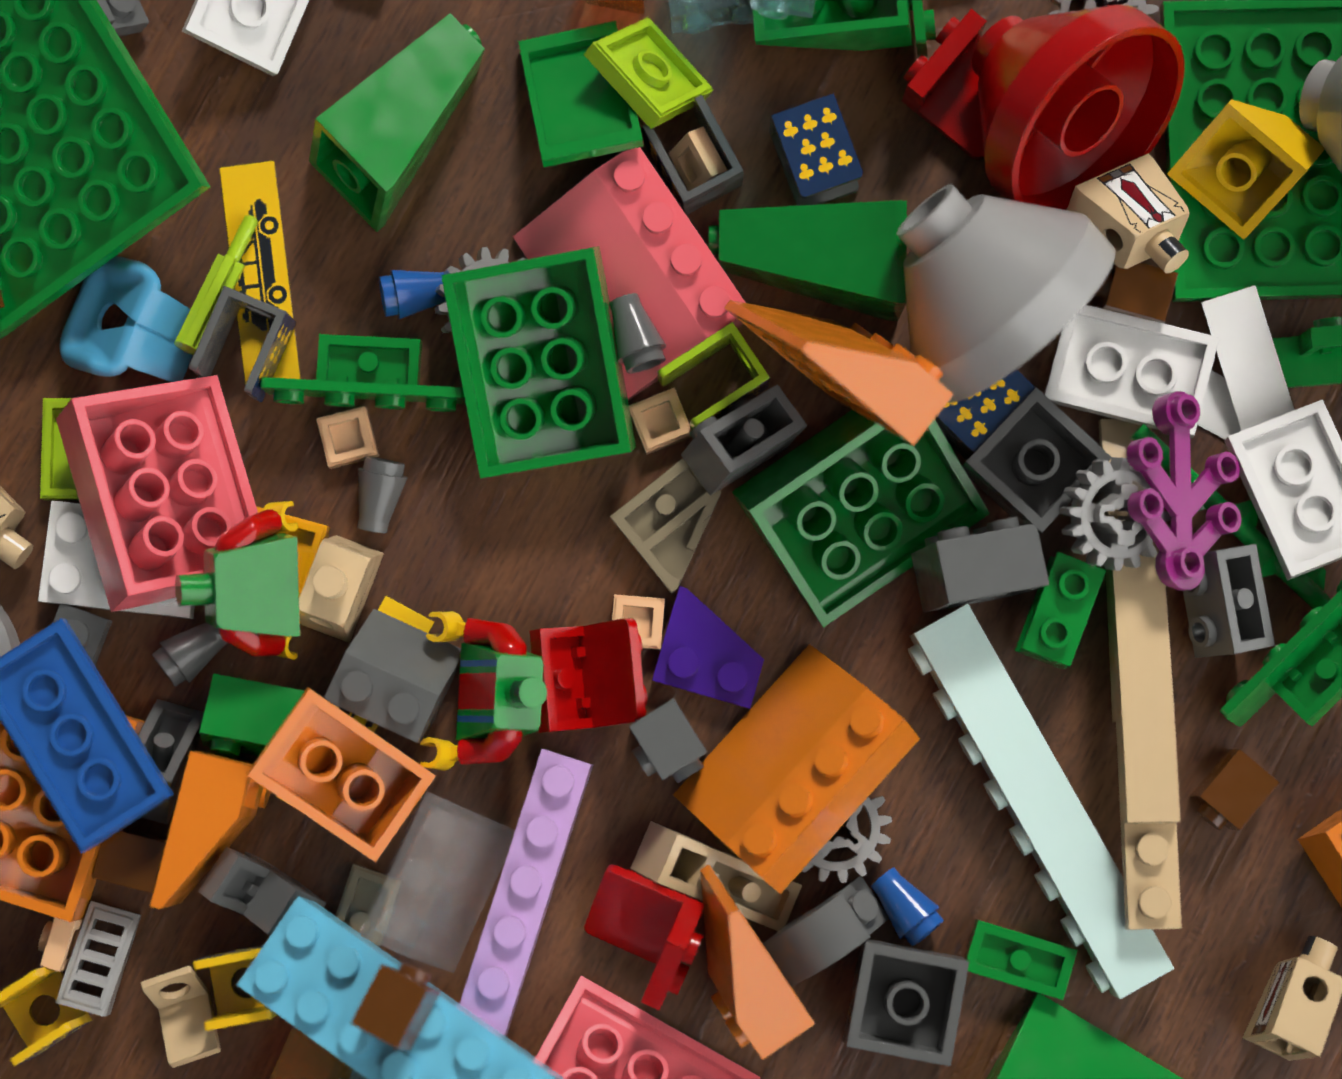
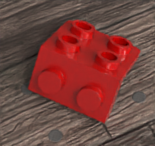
M971 8L961 21L953 16L936 37L935 41L940 46L929 59L923 54L920 55L906 72L903 79L908 82L902 102L971 158L979 160L984 158L978 90L979 77L973 71L972 57L979 40L982 38L981 34L987 20Z
M622 618L586 626L541 628L529 631L531 653L542 657L543 682L547 687L546 700L541 705L539 733L635 723L646 716L647 691L643 684L640 656L642 640L638 633L635 619Z
M610 865L602 877L584 924V929L591 936L656 964L641 1003L660 1011L668 991L678 995L690 966L681 963V961L691 965L701 943L703 935L694 932L705 904L688 897L682 892L674 891L644 878L634 871L626 870L617 865Z

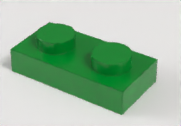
M976 919L965 959L969 961V972L1064 1000L1078 950Z

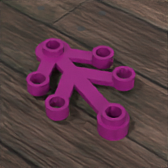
M1176 391L1158 397L1152 408V417L1156 427L1163 434L1169 436L1170 478L1160 465L1163 452L1157 440L1146 437L1131 442L1126 452L1128 463L1134 470L1141 473L1151 489L1132 493L1128 498L1127 508L1132 519L1142 524L1160 550L1155 559V569L1161 582L1168 587L1185 591L1197 587L1202 581L1205 570L1203 557L1219 537L1236 532L1240 528L1241 514L1235 504L1225 502L1213 505L1207 510L1206 522L1192 536V517L1219 485L1234 482L1239 477L1240 465L1236 456L1230 452L1211 455L1205 462V469L1191 484L1190 429L1198 422L1201 410L1195 397L1182 391ZM1143 450L1146 453V459L1144 458ZM1144 501L1147 505V511L1144 507ZM1164 507L1171 516V530L1161 518Z

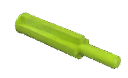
M251 215L244 216L226 255L217 254L174 341V345L187 354L194 356L223 287L226 286L234 290L245 268L244 264L239 263L258 224L257 219Z

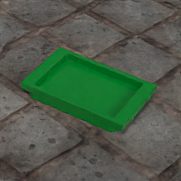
M616 21L518 41L543 167L644 147L637 113L584 56V53L593 42L618 31Z

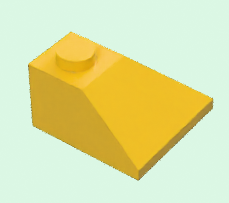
M1231 99L1167 175L1244 240L1308 171L1324 151V148L1288 116Z

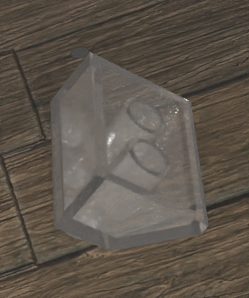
M426 790L415 808L359 930L360 936L408 958L454 973L508 855L515 830Z

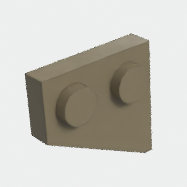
M681 459L610 516L611 520L671 594L678 589L721 496V491L719 490L710 496L686 461Z

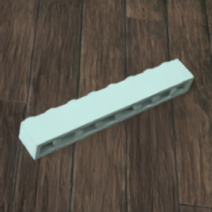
M966 604L912 634L910 638L914 646L908 648V652L914 664L922 675L930 672L939 690L933 693L937 705L947 720L955 717L965 734L958 738L964 753L973 766L981 762L990 780L984 783V787L990 799L998 810L1007 808L1016 824L1009 829L1013 840L1024 856L1032 853L1041 869L1040 872L1034 874L1047 899L1052 901L1057 898L1067 916L1062 918L1060 922L1073 945L1077 947L1083 944L1093 962L1086 965V968L1099 991L1103 993L1109 990L1111 995L1122 999L1173 970L1172 963L1152 929L1125 930L1123 877L970 606Z

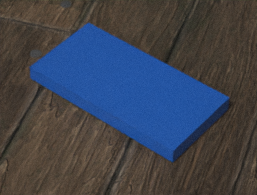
M60 618L0 657V721L81 853L89 851L174 796L173 791L66 619Z

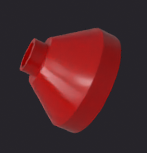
M1128 5L1104 6L1037 16L1026 20L1018 16H1008L992 25L979 40L972 57L973 71L979 77L978 90L985 170L992 187L1008 200L1067 210L1075 186L1148 153L1150 154L1174 113L1183 85L1184 55L1176 37L1144 12Z

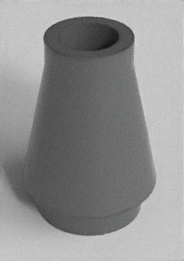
M627 294L612 300L609 306L613 317L618 363H624L627 373L645 371L663 363L666 360L663 353L666 344L643 308L638 294Z
M365 457L363 468H358L359 520L357 528L371 532L387 533L390 519L408 477L403 476L404 463L376 457Z
M204 622L159 642L161 647L153 652L152 656L176 687L185 680L190 683L228 643L222 640L218 628Z

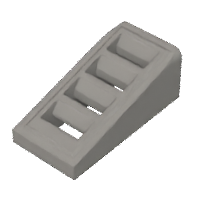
M95 901L90 902L55 1003L104 1017L111 1014L141 919L140 914ZM97 919L125 927L122 937L95 929ZM91 940L118 947L115 957L88 949ZM84 961L110 967L108 977L82 970ZM78 981L103 988L101 997L76 991Z

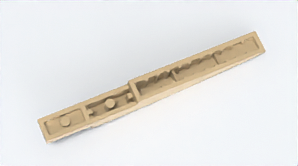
M1100 419V447L1111 457L1127 458V447L1133 442L1130 436L1141 425L1117 419ZM1115 509L1114 512L1105 511L1104 515L1118 518V516H1128V512ZM1152 542V544H1153V546L1155 547L1156 552H1157V554H1158V552H1159L1160 550L1158 549V547L1156 546V544H1155L1154 542ZM1140 555V567L1138 568L1125 567L1123 565L1121 571L1105 569L1112 723H1116L1125 930L1182 929L1177 822H1180V803L1166 585L1161 582L1156 573V556L1153 558Z

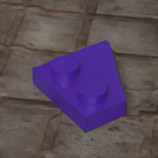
M679 586L652 681L750 709L764 659L687 588Z

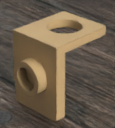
M186 966L141 982L143 992L159 1010L167 1060L172 1068L221 1051L217 1029L205 1031L203 1022L214 1017L209 989L191 966ZM170 984H188L186 987L178 991H160L162 988Z

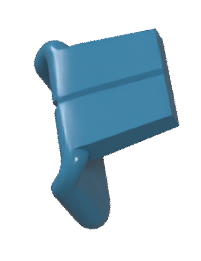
M115 256L84 279L61 334L60 355L64 363L69 367L98 376L112 377L122 374L127 368H131L169 382L182 381L193 355L180 350L174 345V341L190 309L171 296L161 292L160 279L151 267L137 260ZM116 304L128 315L124 326L102 330L103 316L111 305Z

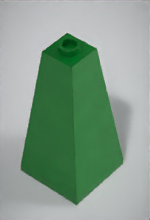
M451 13L315 118L309 162L376 232L385 226L479 71L485 48L482 46L477 33L466 24L461 25Z
M907 200L719 210V225H709L708 248L713 255H718V263L727 273L887 321H898L906 305L903 265L907 257V246L897 236V230L907 218Z

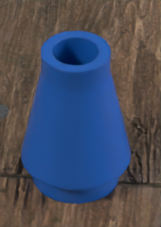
M390 270V275L380 276L379 288L385 317L397 315L400 320L446 302L445 297L435 292L436 287L443 284L441 275H445L444 272Z
M895 867L883 874L870 886L877 894L899 939L901 940L905 937L912 947L926 938L944 922L937 912L940 907L902 877Z

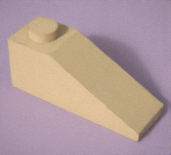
M650 821L631 866L632 870L659 884L702 901L700 869L709 864L746 919L776 931L781 930L786 925L802 887L801 884L792 881L779 894L742 859Z

